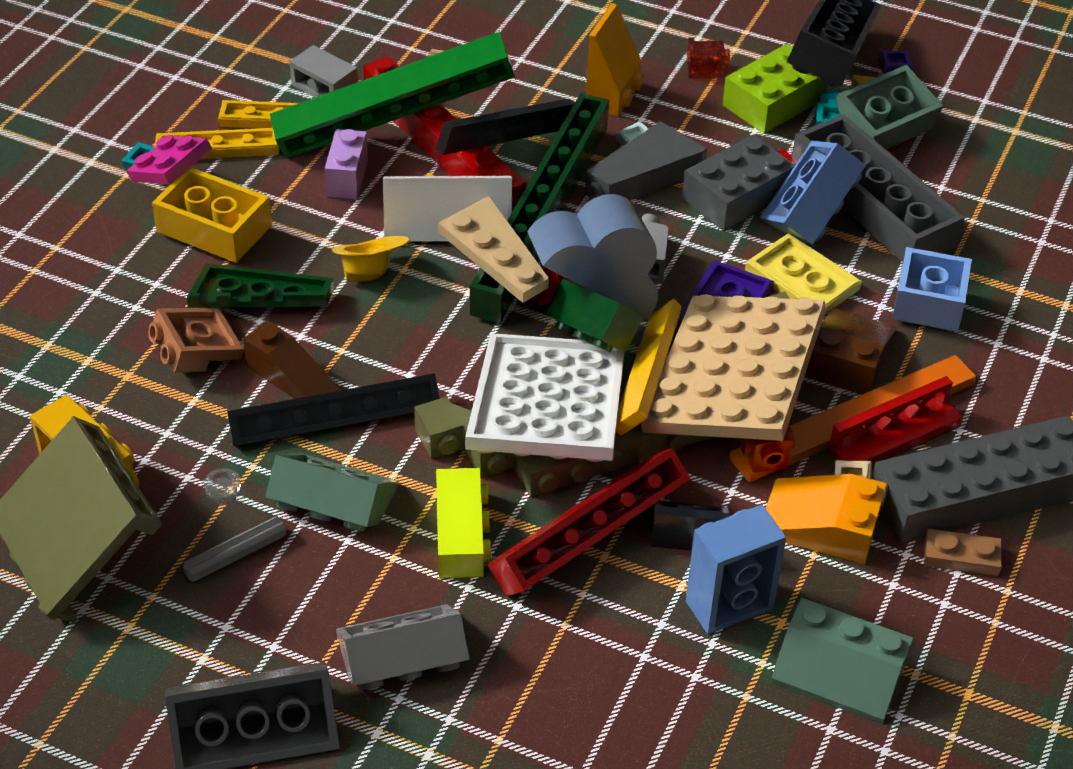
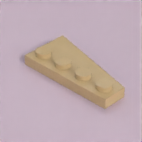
M489 196L438 223V233L521 302L524 303L549 288L548 276Z

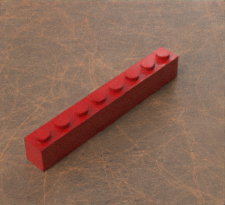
M389 56L377 59L363 66L364 80L399 68L400 66ZM441 104L393 121L450 176H512V211L514 210L525 191L526 182L487 146L442 155L436 150L444 122L457 120Z

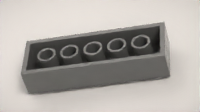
M842 114L795 134L792 158L796 162H798L811 141L840 144L866 165L861 172L862 177L859 183L850 189L844 197L842 208L900 261L903 262L906 247L937 253H945L958 247L965 217L846 115Z
M1069 415L876 462L872 479L887 483L881 511L900 544L925 538L927 529L952 531L1073 500V420Z

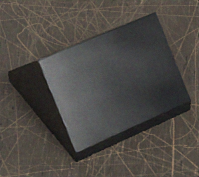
M659 500L655 503L651 547L692 551L694 530L700 528L705 523L716 522L730 517L728 507Z

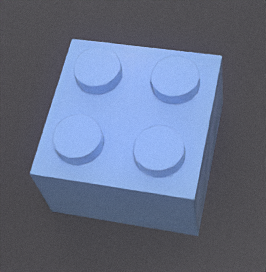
M906 247L892 319L958 332L966 302L972 259Z

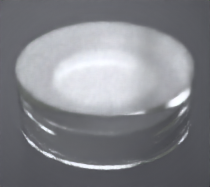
M219 468L208 473L204 479L206 497L210 501L219 504L235 500L241 493V482L238 473L228 468Z

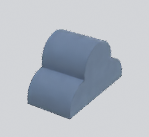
M616 194L601 195L587 202L577 214L567 211L548 213L535 221L527 231L544 267L586 289L629 307L644 315L643 318L648 319L654 311L658 301V292L649 275V271L655 263L657 248L637 209L629 199Z

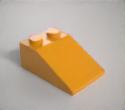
M611 3L589 34L586 94L608 99V114L619 117L624 107H629L635 90H640L644 74L641 73V58L617 4Z
M854 474L778 478L775 480L766 510L785 534L787 544L865 565L887 483Z

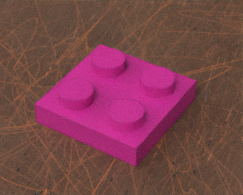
M167 135L160 138L156 142L157 146L150 152L138 156L134 161L135 164L126 172L132 182L171 184L208 153L212 147L207 138Z

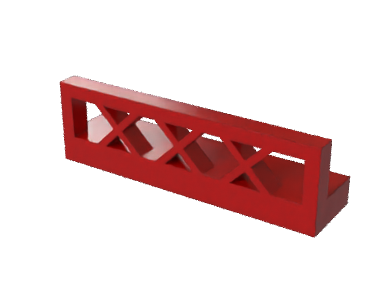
M947 376L834 424L828 454L834 461H871L873 466L878 461L889 459L960 427L963 416L948 402L953 382ZM852 431L847 437H844V434Z

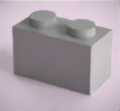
M312 45L289 61L291 85L313 97H318L358 82L357 67L315 45Z

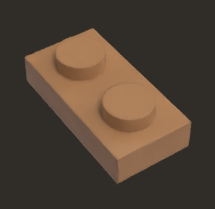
M927 529L924 542V566L999 576L1001 570V538Z

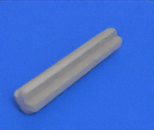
M274 517L185 561L182 564L184 574L190 582H195L285 537L287 534L286 527L279 517Z

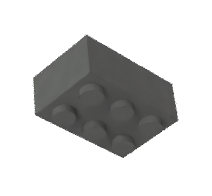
M753 134L686 169L682 199L724 232L766 209L795 165Z

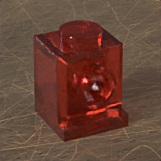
M688 37L686 58L688 77L723 78L724 67H729L730 50L725 49L724 41H695L694 37Z

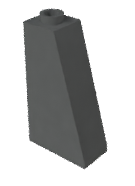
M660 121L586 171L585 195L594 199L601 195L616 194L631 201L683 182L685 170L706 159L707 148Z

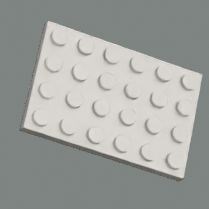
M491 333L466 432L465 449L476 450L480 453L505 452L513 453L517 456H528L531 454L550 456L554 459L569 457L582 458L592 462L613 461L625 352L613 347L611 353L584 340Z

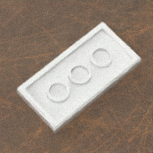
M384 176V237L405 236L410 241H448L438 233V223L487 196L492 199L505 219L508 220L512 213V176Z

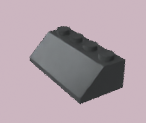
M326 662L166 688L165 702L175 769H228L340 749L329 671Z

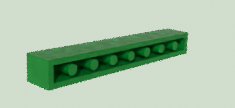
M499 31L270 113L275 140L287 159L332 143L336 129L366 131L515 77Z

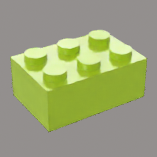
M787 43L725 77L722 106L765 134L820 102L821 91H827L828 85L822 83L819 77L811 73L803 74L797 72L792 68L791 64L786 63L793 49V46Z

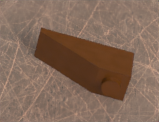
M269 320L243 338L247 368L292 398L341 390L292 335Z

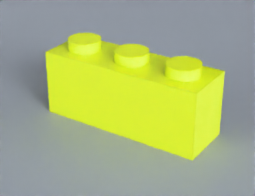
M480 468L436 469L439 578L484 577V562L491 561L490 539H483V533H490L489 511H482V505L488 504V483H481Z

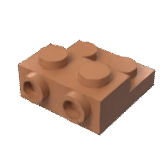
M219 308L157 309L154 320L149 325L148 335L150 341L159 344L162 363L170 364L175 373L206 372L209 361L241 360L244 348Z

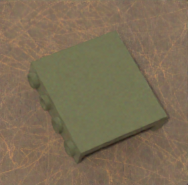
M75 416L67 422L0 499V537L8 546L11 559L19 566L25 576V584L37 597L41 612L53 620L58 618L75 623L78 618L69 604L134 531L138 530L153 535L162 526L161 521L101 428Z

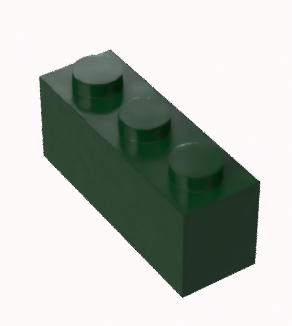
M562 279L545 314L557 320L556 328L590 344L592 343L611 353L613 347L625 353L627 352L644 315L619 302L565 279Z

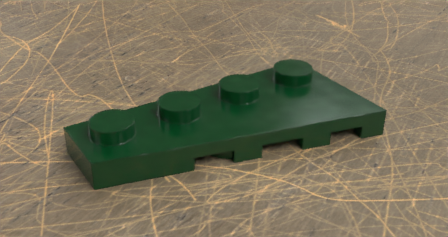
M206 263L187 296L188 308L327 306L334 290V278Z

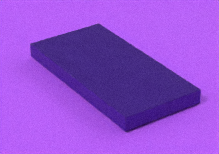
M714 260L682 307L668 352H670L693 296L707 294L724 297L765 298L773 290L774 281Z

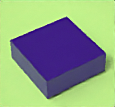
M908 50L880 51L879 63L883 74L907 65L912 71L914 69Z

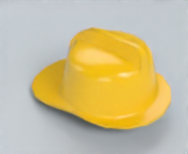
M389 236L359 244L336 246L332 248V251L341 255L347 281H371L385 273L389 266L391 251L406 245L410 240L405 236Z

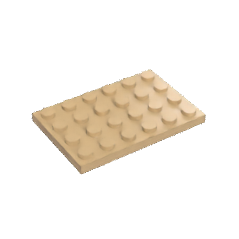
M707 294L693 296L663 366L648 418L641 423L642 432L783 441L826 312L825 300L744 296L724 297Z

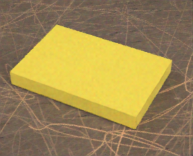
M789 233L749 259L745 265V271L774 281L773 290L778 293L785 291L790 299L810 298L825 300V315L859 291L862 283L861 280Z

